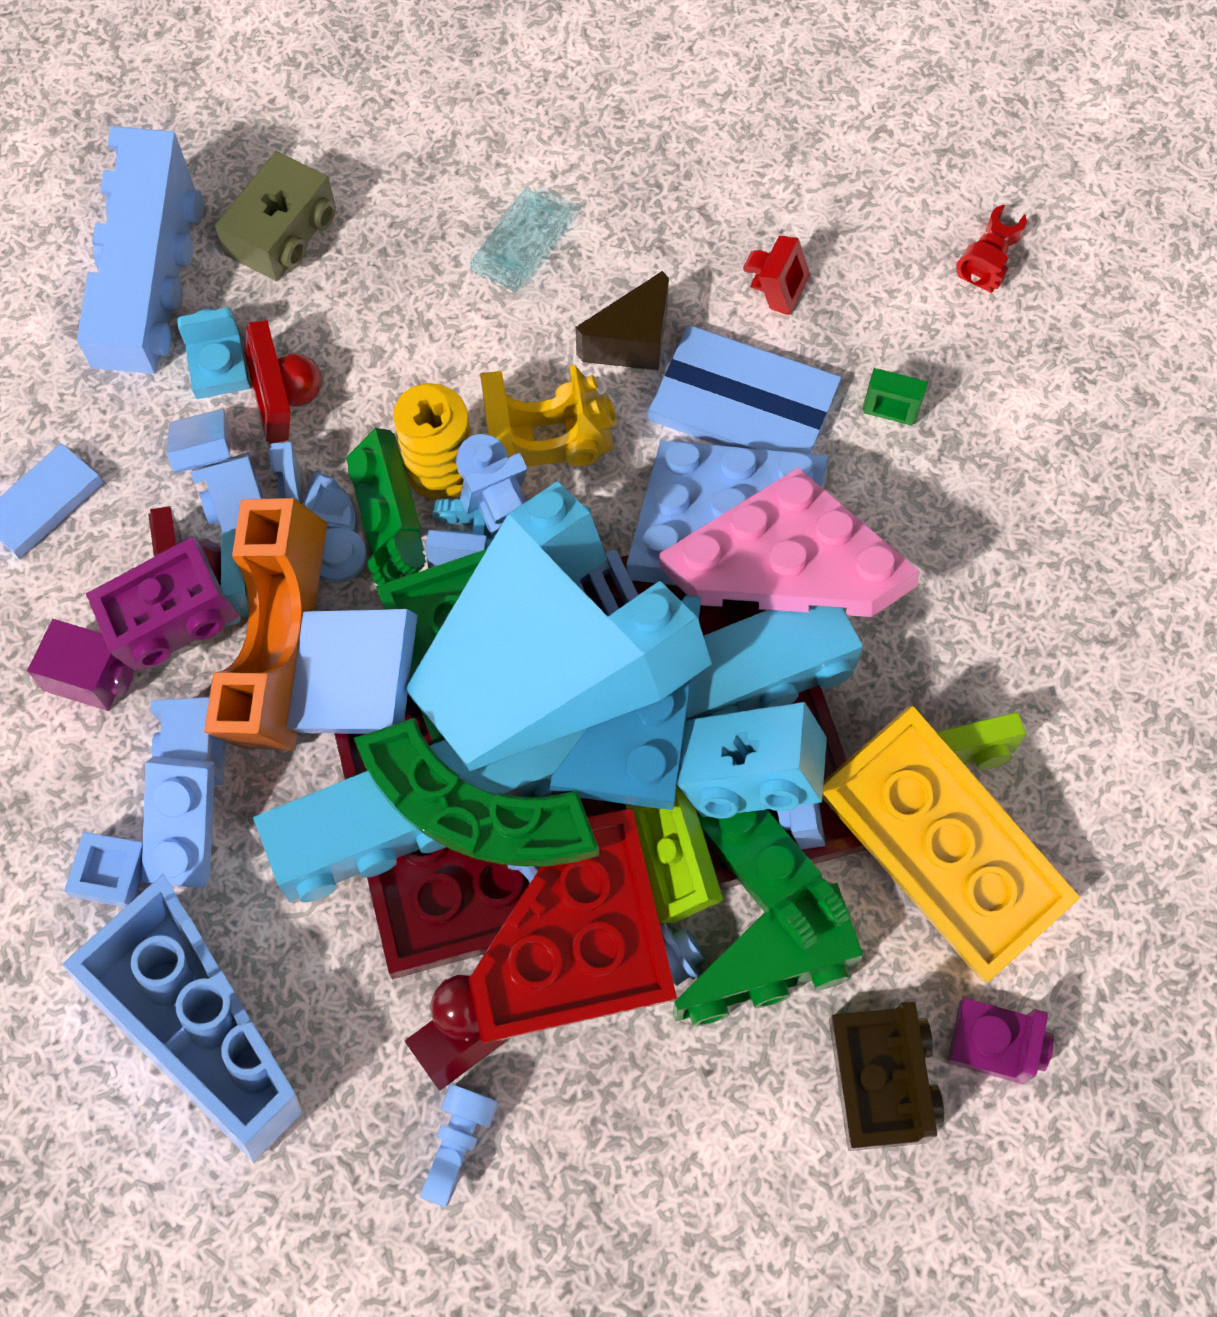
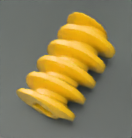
M423 383L412 386L399 397L394 406L393 414L395 430L409 484L419 495L431 500L456 497L461 494L464 481L456 465L457 452L463 441L472 436L467 408L463 399L453 389L444 385Z

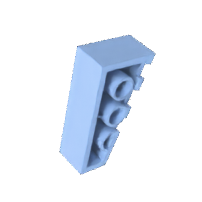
M110 126L107 145L110 149H114L117 155L114 171L103 170L100 191L106 196L107 221L106 224L95 223L92 244L94 245V260L99 272L87 273L77 342L90 367L93 369L155 374L159 357L167 356L170 351L171 330L168 320L171 310L177 311L181 305L182 285L179 275L181 267L189 266L192 260L193 242L190 231L192 223H199L202 219L203 196L200 190H195L175 131Z
M164 873L62 964L78 989L253 1163L302 1115L295 1092L255 1025L245 1012L235 991L224 973L220 970Z

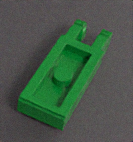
M374 428L346 457L348 474L352 480L361 513V523L366 531L372 554L367 561L369 571L373 574L371 578L374 579V583L381 585L405 577V574L411 575L419 572L427 561L425 560L426 555L423 554L424 546L419 532L421 525L395 433L388 429Z
M767 809L736 813L729 818L702 817L700 814L698 815L706 842L769 919L775 918L802 949L805 950L817 942L813 926L794 905L804 897L808 896L822 915L831 924L833 923L835 927L840 926L849 919V911L843 900L835 893L831 885L822 878V873Z

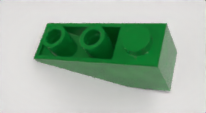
M838 883L830 884L845 904ZM808 896L795 903L794 905L813 926L817 938L816 943L804 950L794 942L793 938L789 936L775 918L770 920L763 913L675 1000L673 1007L675 1022L690 1018L693 1027L704 1026L728 1017L730 1014L727 1006L751 999L754 1008L768 1007L790 998L791 995L788 989L790 987L812 981L815 990H823L850 980L852 977L849 970L856 968L863 957V952L850 917L846 922L835 927L833 923L831 924L822 915Z

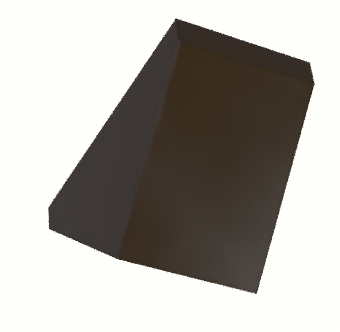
M661 271L576 326V355L581 361L659 371L668 308L669 277Z

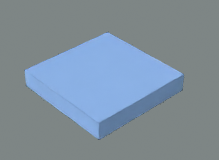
M408 609L303 612L287 729L297 733L368 734L404 722L408 696L405 688L410 680L418 615Z

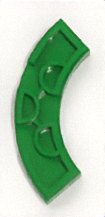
M415 718L354 738L368 773L390 805L412 826L451 850L488 862L522 867L554 866L599 856V847L577 790L547 797H519L501 793L493 795L480 790L460 779L456 772L438 758L423 737Z

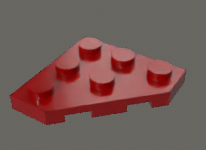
M632 809L587 817L599 847V856L574 863L540 866L473 970L468 980L482 1044L651 1007L677 999Z

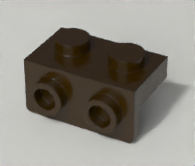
M915 1001L901 1002L896 1009L831 1015L829 1025L848 1151L926 1144L937 1137L936 1125L944 1124V1105L938 1084H929L925 1058H931L933 1055L932 1033L928 1019L918 1018Z

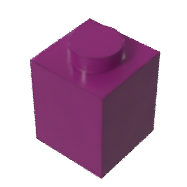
M52 618L27 672L44 692L109 711L115 697L123 696L129 689L134 670L109 652L102 633Z

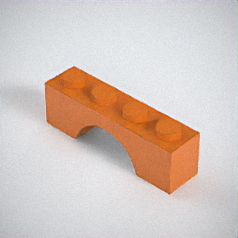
M294 498L243 499L240 502L232 557L243 575L247 589L249 604L248 628L243 647L236 660L228 668L213 673L204 733L242 749L295 750L297 732L287 729L302 617L303 612L315 611L327 522Z

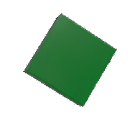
M873 368L862 410L865 414L912 426V424H916L928 381Z

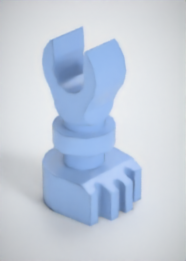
M449 1084L440 1109L451 1113L452 1116L448 1126H440L437 1138L442 1139L420 1198L443 1207L447 1205L467 1149L474 1151L478 1138L472 1136L476 1124L489 1128L499 1102Z

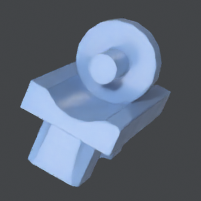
M486 434L472 435L463 441L457 452V469L464 479L460 500L467 514L478 509L480 510L491 536L497 534L507 515L527 502L521 490L527 467L520 453L508 459L505 447L495 437Z

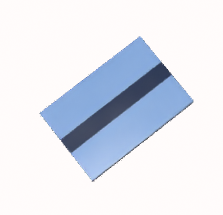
M688 325L648 410V420L720 446L812 454L839 389L842 377Z

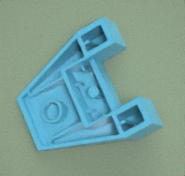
M558 481L507 515L405 688L409 696L469 771L658 702L712 664L697 616L661 581L651 586L610 616H607L578 587L575 582L607 561V557L591 513Z

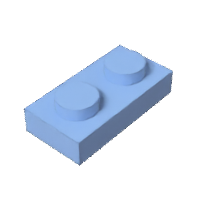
M153 756L146 762L142 882L153 883L164 873L170 885L203 889L208 883L211 871L215 762Z

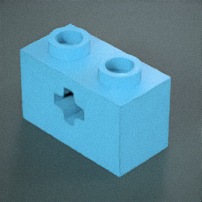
M805 702L685 720L677 785L702 817L729 818L741 812L766 809L788 811L798 805L822 803L827 737Z

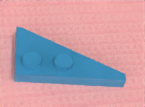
M686 595L681 602L697 616L699 621L701 597ZM691 679L658 702L588 727L552 775L550 783L551 794L561 795L577 790L580 798L673 810Z

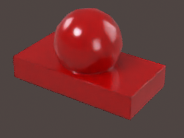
M268 320L248 322V326H246L245 357L265 440L269 442V445L289 440L291 415L289 406L300 407L312 402L322 386L321 372L315 361L302 353L290 352L277 357Z

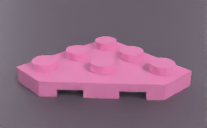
M799 467L659 553L660 569L687 595L701 597V605L722 607L723 599L758 601L759 609L809 613V606L815 605L847 608L846 615L872 617L916 588L919 578V570Z

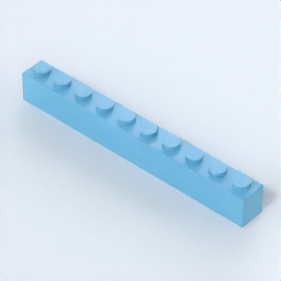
M810 605L809 613L766 610L704 635L712 664L690 681L685 720L788 705L794 702L799 696L798 693L817 685L821 689H830L848 680L854 673L853 670L857 666L863 645L843 608ZM587 728L473 771L468 770L445 740L431 745L430 748L439 759L459 775L460 779L480 790L493 795L501 793L519 797H547L556 795L551 794V777ZM368 771L253 817L277 885L289 902L300 899L301 902L319 900L334 892L338 882L358 874L364 878L382 874L396 865L397 858L418 849L422 853H430L446 847L429 838L406 821L379 791Z

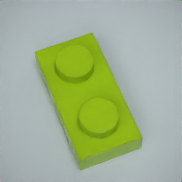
M1018 712L936 732L964 765L976 763L978 770L992 769L1009 762L1013 758L1011 753L1016 751L1026 735Z
M678 785L676 786L673 810L625 804L626 809L633 810L659 923H676L723 901L696 808Z

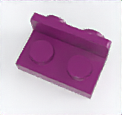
M193 537L86 593L109 652L134 671L153 668L163 664L171 657L173 652L195 640H204L217 635L223 630L225 624L239 617L235 604L223 594L202 545Z

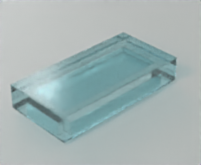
M524 188L471 260V271L517 292L570 218V209Z

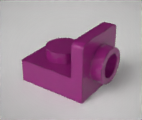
M963 997L959 1002L947 1063L1024 1085L1036 1077L1038 1070L1046 1071L1052 1056L1054 1034L1045 1031L1048 1012L1033 1009L1029 1014L1025 1015Z

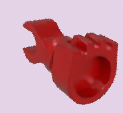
M1005 205L998 206L992 211L986 227L987 233L981 235L977 242L970 244L956 264V272L959 278L990 293H993L995 288L998 289L1004 281L1009 269L1005 265L1008 261L1006 255L1008 247L1016 244L1021 239L1027 224L1025 214L1015 226L1002 224L1000 218ZM973 274L981 279L973 282L971 275Z

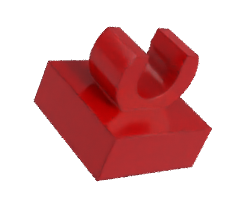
M779 235L770 253L762 250L751 251L743 266L744 272L756 273L750 287L764 292L769 308L785 315H791L810 276L799 238Z

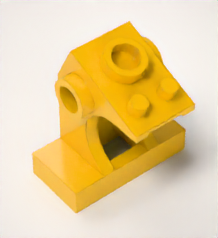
M570 365V382L562 384L556 389L555 398L540 402H523L506 395L502 370L480 373L488 435L495 437L503 444L508 459L520 453L526 467L567 462L572 466H587L596 462L601 454L614 450L611 427L617 425L615 409L607 394L600 395L596 390L598 389V384L594 375L585 377L576 365ZM565 423L566 434L553 439L534 441L532 427Z

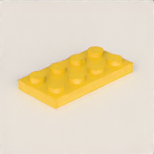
M914 706L904 709L823 782L822 798L981 981L990 982L1080 899V896Z

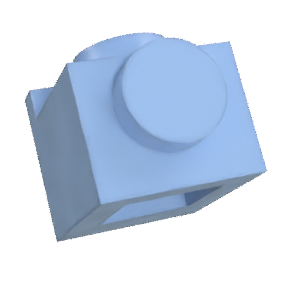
M250 452L232 456L223 462L195 468L190 472L194 484L206 481L208 490L199 492L203 510L209 525L219 523L222 532L236 531L241 500L264 499Z
M209 697L151 700L150 712L161 723V732H156L152 739V757L160 756L215 762L214 785H223L226 742L204 733Z

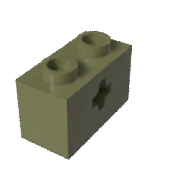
M275 151L215 224L225 256L276 282L287 268H296L305 255L306 244L317 230H326L335 216L336 205L329 176Z

